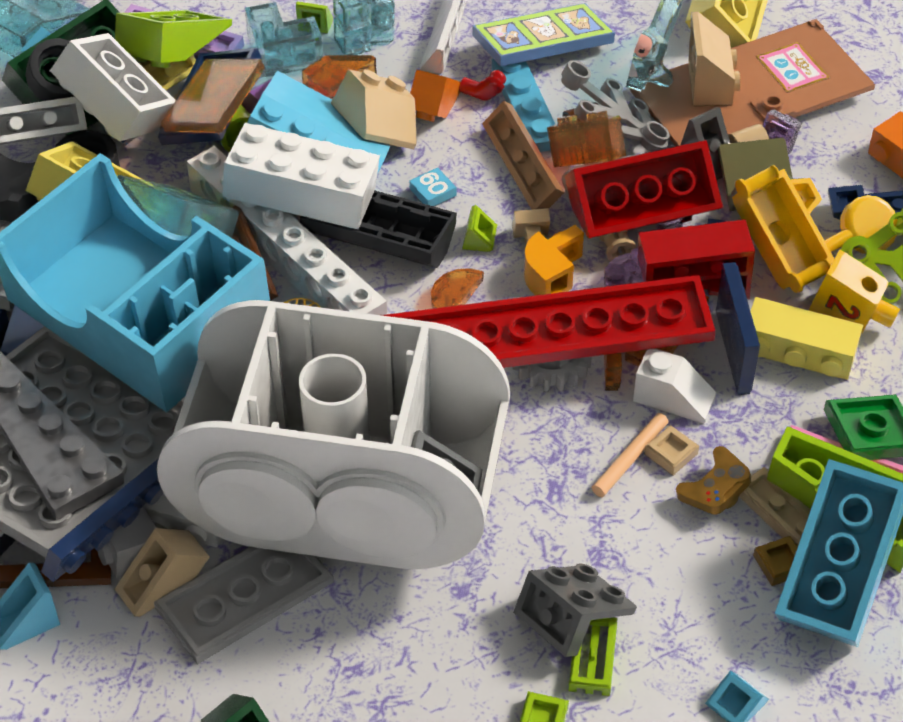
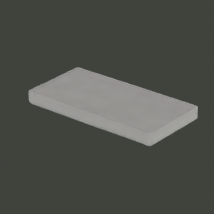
M248 547L156 600L154 606L198 665L332 584L334 576L317 556Z

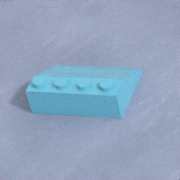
M279 71L275 73L247 122L277 131L295 133L302 137L328 141L335 145L361 149L368 153L380 155L378 172L390 148L389 144L363 139L331 104L332 99Z

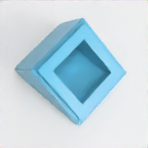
M730 670L705 704L727 722H748L767 703L769 698L741 676Z

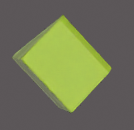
M477 205L471 207L462 250L490 252L494 247L497 224Z

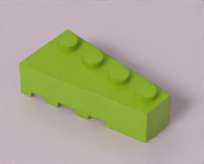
M789 426L786 427L774 452L767 475L768 481L797 498L810 509L812 508L828 459L903 482V474ZM903 516L886 563L899 573H901L903 568Z

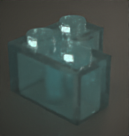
M276 2L245 8L247 35L251 48H258L261 55L257 66L261 78L274 76L277 71L286 74L324 66L322 36L314 16L283 22Z

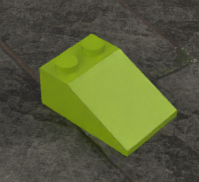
M190 10L116 13L115 40L137 62H147V60H150L153 67L169 68L171 62L187 60L231 27L232 19Z

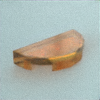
M467 268L456 269L443 274L435 281L431 290L432 308L466 304L483 282L484 271Z

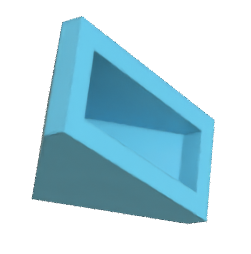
M29 562L0 599V649L7 650L60 625L51 592L35 563Z

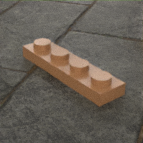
M503 100L482 125L531 210L550 208L565 192L513 105Z

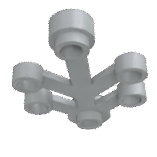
M570 60L561 73L562 84L573 91H577L580 88L601 104L597 105L588 100H580L574 109V114L577 118L584 122H590L594 116L609 119L600 131L602 137L609 142L616 143L620 137L640 141V144L649 151L666 149L670 137L669 131L662 124L652 121L648 113L649 107L643 100L633 98L627 104L622 92L623 87L617 80L607 78L599 90L588 81L591 77V72L587 66L576 60ZM617 122L625 123L628 126L620 125Z

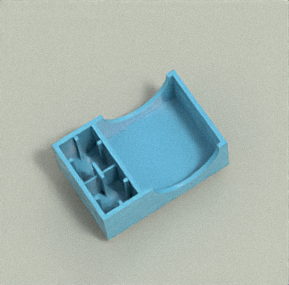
M101 153L0 232V278L8 301L166 413L186 396L198 361L197 350L200 335L210 317L228 305L248 300L270 301L265 263L262 257L197 215L191 220L192 230L189 236H179L163 229L144 214L133 202L117 178L111 160Z

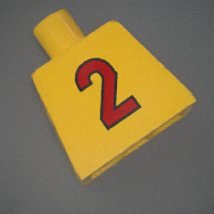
M839 250L809 311L862 324V334L870 319L891 328L900 308L881 300L889 284L887 279L847 253Z

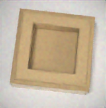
M669 425L645 446L644 454L674 476L698 455L699 445Z

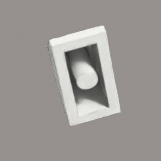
M647 349L636 372L633 402L704 424L716 397V391L684 357L659 349Z

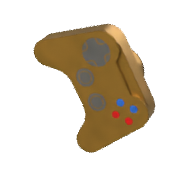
M718 446L713 450L715 465L701 480L682 482L676 486L679 501L713 515L720 514L737 503L739 495L751 483V474L749 468L724 446Z

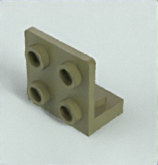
M784 138L721 144L718 148L729 212L737 211L732 199L737 194L735 188L736 180H746L772 165L776 166L779 171L785 169L790 180L793 179Z

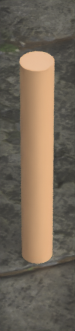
M657 413L592 486L594 494L598 497H604L643 453L645 446L657 437L668 424V418L664 414Z

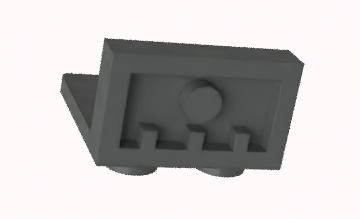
M579 563L576 566H550L547 569L528 571L513 613L565 657L578 655L591 620L633 615L637 606L625 597L623 590L610 585L598 576L599 573L595 568Z

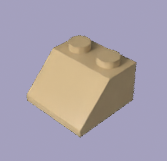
M691 12L688 66L693 106L733 105L734 91L740 90V72L734 71L737 68L736 49H731L729 36L699 12Z
M348 69L331 102L335 109L363 139L414 150L417 144L415 98L405 88L406 84L395 76L384 78L370 70L358 72Z

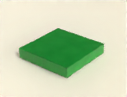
M896 394L826 400L823 410L844 450L868 460L903 457V406Z

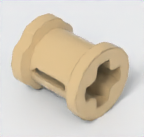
M628 230L599 236L600 240L605 242L607 247L606 256L609 262L616 264L625 263L631 260L637 253V246L633 240L629 239ZM618 247L621 248L622 253L618 252Z

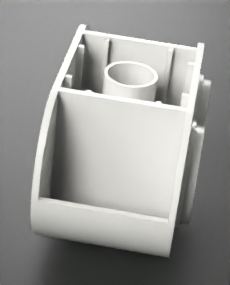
M248 300L237 302L220 309L210 317L200 335L197 350L198 361L173 435L164 444L157 464L158 480L163 493L184 517L215 536L244 546L400 569H426L446 565L466 556L477 546L484 532L510 401V386L506 372L496 356L485 345L461 330L439 323L274 301ZM418 430L424 432L483 469L479 492L473 483L449 462L429 452L411 447L414 433Z

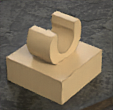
M549 208L514 211L512 221L513 238L525 237V247L528 240L538 231L542 235H548L550 226Z

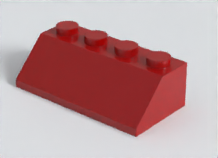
M707 140L576 168L564 176L572 210L588 239L723 208Z

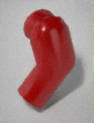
M493 70L488 77L480 82L464 77L461 80L459 92L480 100H490L503 91L506 76L502 71Z

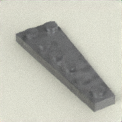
M0 351V428L5 434L8 445L18 455L24 471L34 481L36 490L53 518L59 520L123 485V472Z

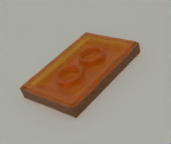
M205 59L161 121L165 132L222 133L265 70L262 60Z

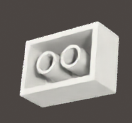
M109 33L70 40L50 70L59 80V84L65 90L71 92L82 103L84 110L94 115L105 126L106 132L119 142L157 131L177 103Z

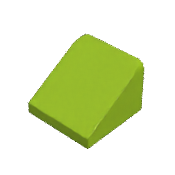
M296 2L298 29L321 33L329 32L333 16L328 6Z

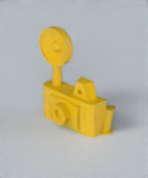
M774 165L746 180H736L735 188L737 194L732 197L739 216L742 220L746 219L750 235L774 279L783 290L790 287L795 293L802 292L803 286L827 274L834 261L831 252L841 248L852 237L862 236L869 238L886 226L892 215L895 214L889 203L877 196L866 195L858 197L845 206L840 216L841 232L824 240L810 216V213L822 200L811 178L790 180L785 169L779 171ZM898 219L893 221L894 226H896ZM897 235L893 236L878 249L886 250L894 243ZM855 248L856 251L865 254L862 248Z

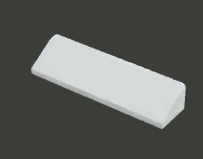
M443 0L420 65L421 71L437 74L444 72L468 0Z

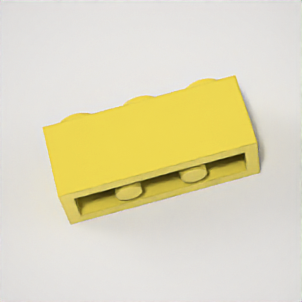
M755 297L751 308V315L760 344L758 357L848 380L863 328L862 324Z

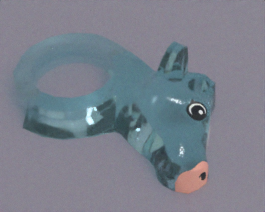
M684 0L660 1L651 25L646 30H643L635 47L626 83L627 88L642 91L647 82L664 87H669L673 83V75L663 65V61L667 53L668 41L676 25Z

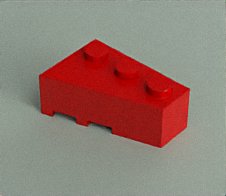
M746 219L639 232L638 261L644 282L700 275L703 289L707 290L708 295L718 296L723 263L736 262L746 297L750 299L755 249Z

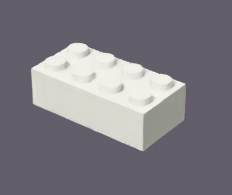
M245 123L224 163L222 197L359 230L376 188L380 155L368 153L361 149L335 145L328 141L302 137L295 133L269 129L262 125Z

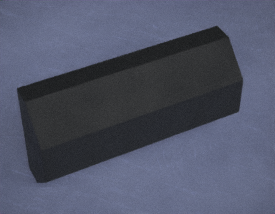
M374 190L359 230L300 216V223L314 234L438 268L448 252L456 226L457 213Z

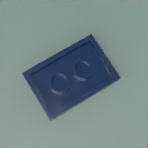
M736 262L723 263L716 316L737 395L750 394L753 388L760 344L738 265H736Z

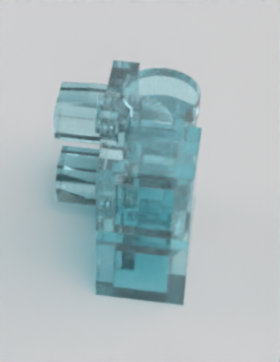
M333 0V13L336 16L334 17V40L346 58L371 51V46L388 45L394 40V0Z

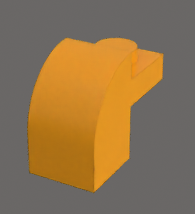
M577 225L555 233L548 240L539 231L528 240L525 247L524 280L534 295L567 292L572 289L574 264L572 262L583 255L584 232Z

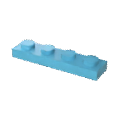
M492 59V71H502L506 76L505 87L502 91L506 102L513 105L539 151L544 152L562 148V137L527 62L499 66Z

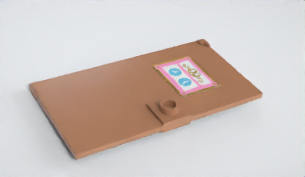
M817 19L731 48L737 51V68L734 71L740 72V90L734 91L733 105L693 106L688 63L629 83L631 93L635 98L641 99L649 107L648 112L656 122L662 124L669 131V138L675 146H681L690 119L715 107H720L728 134L756 124H760L768 130L793 121L795 117L875 89L874 82L824 30V26Z

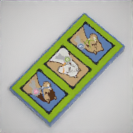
M586 3L476 24L472 27V36L499 66L614 43L615 32Z

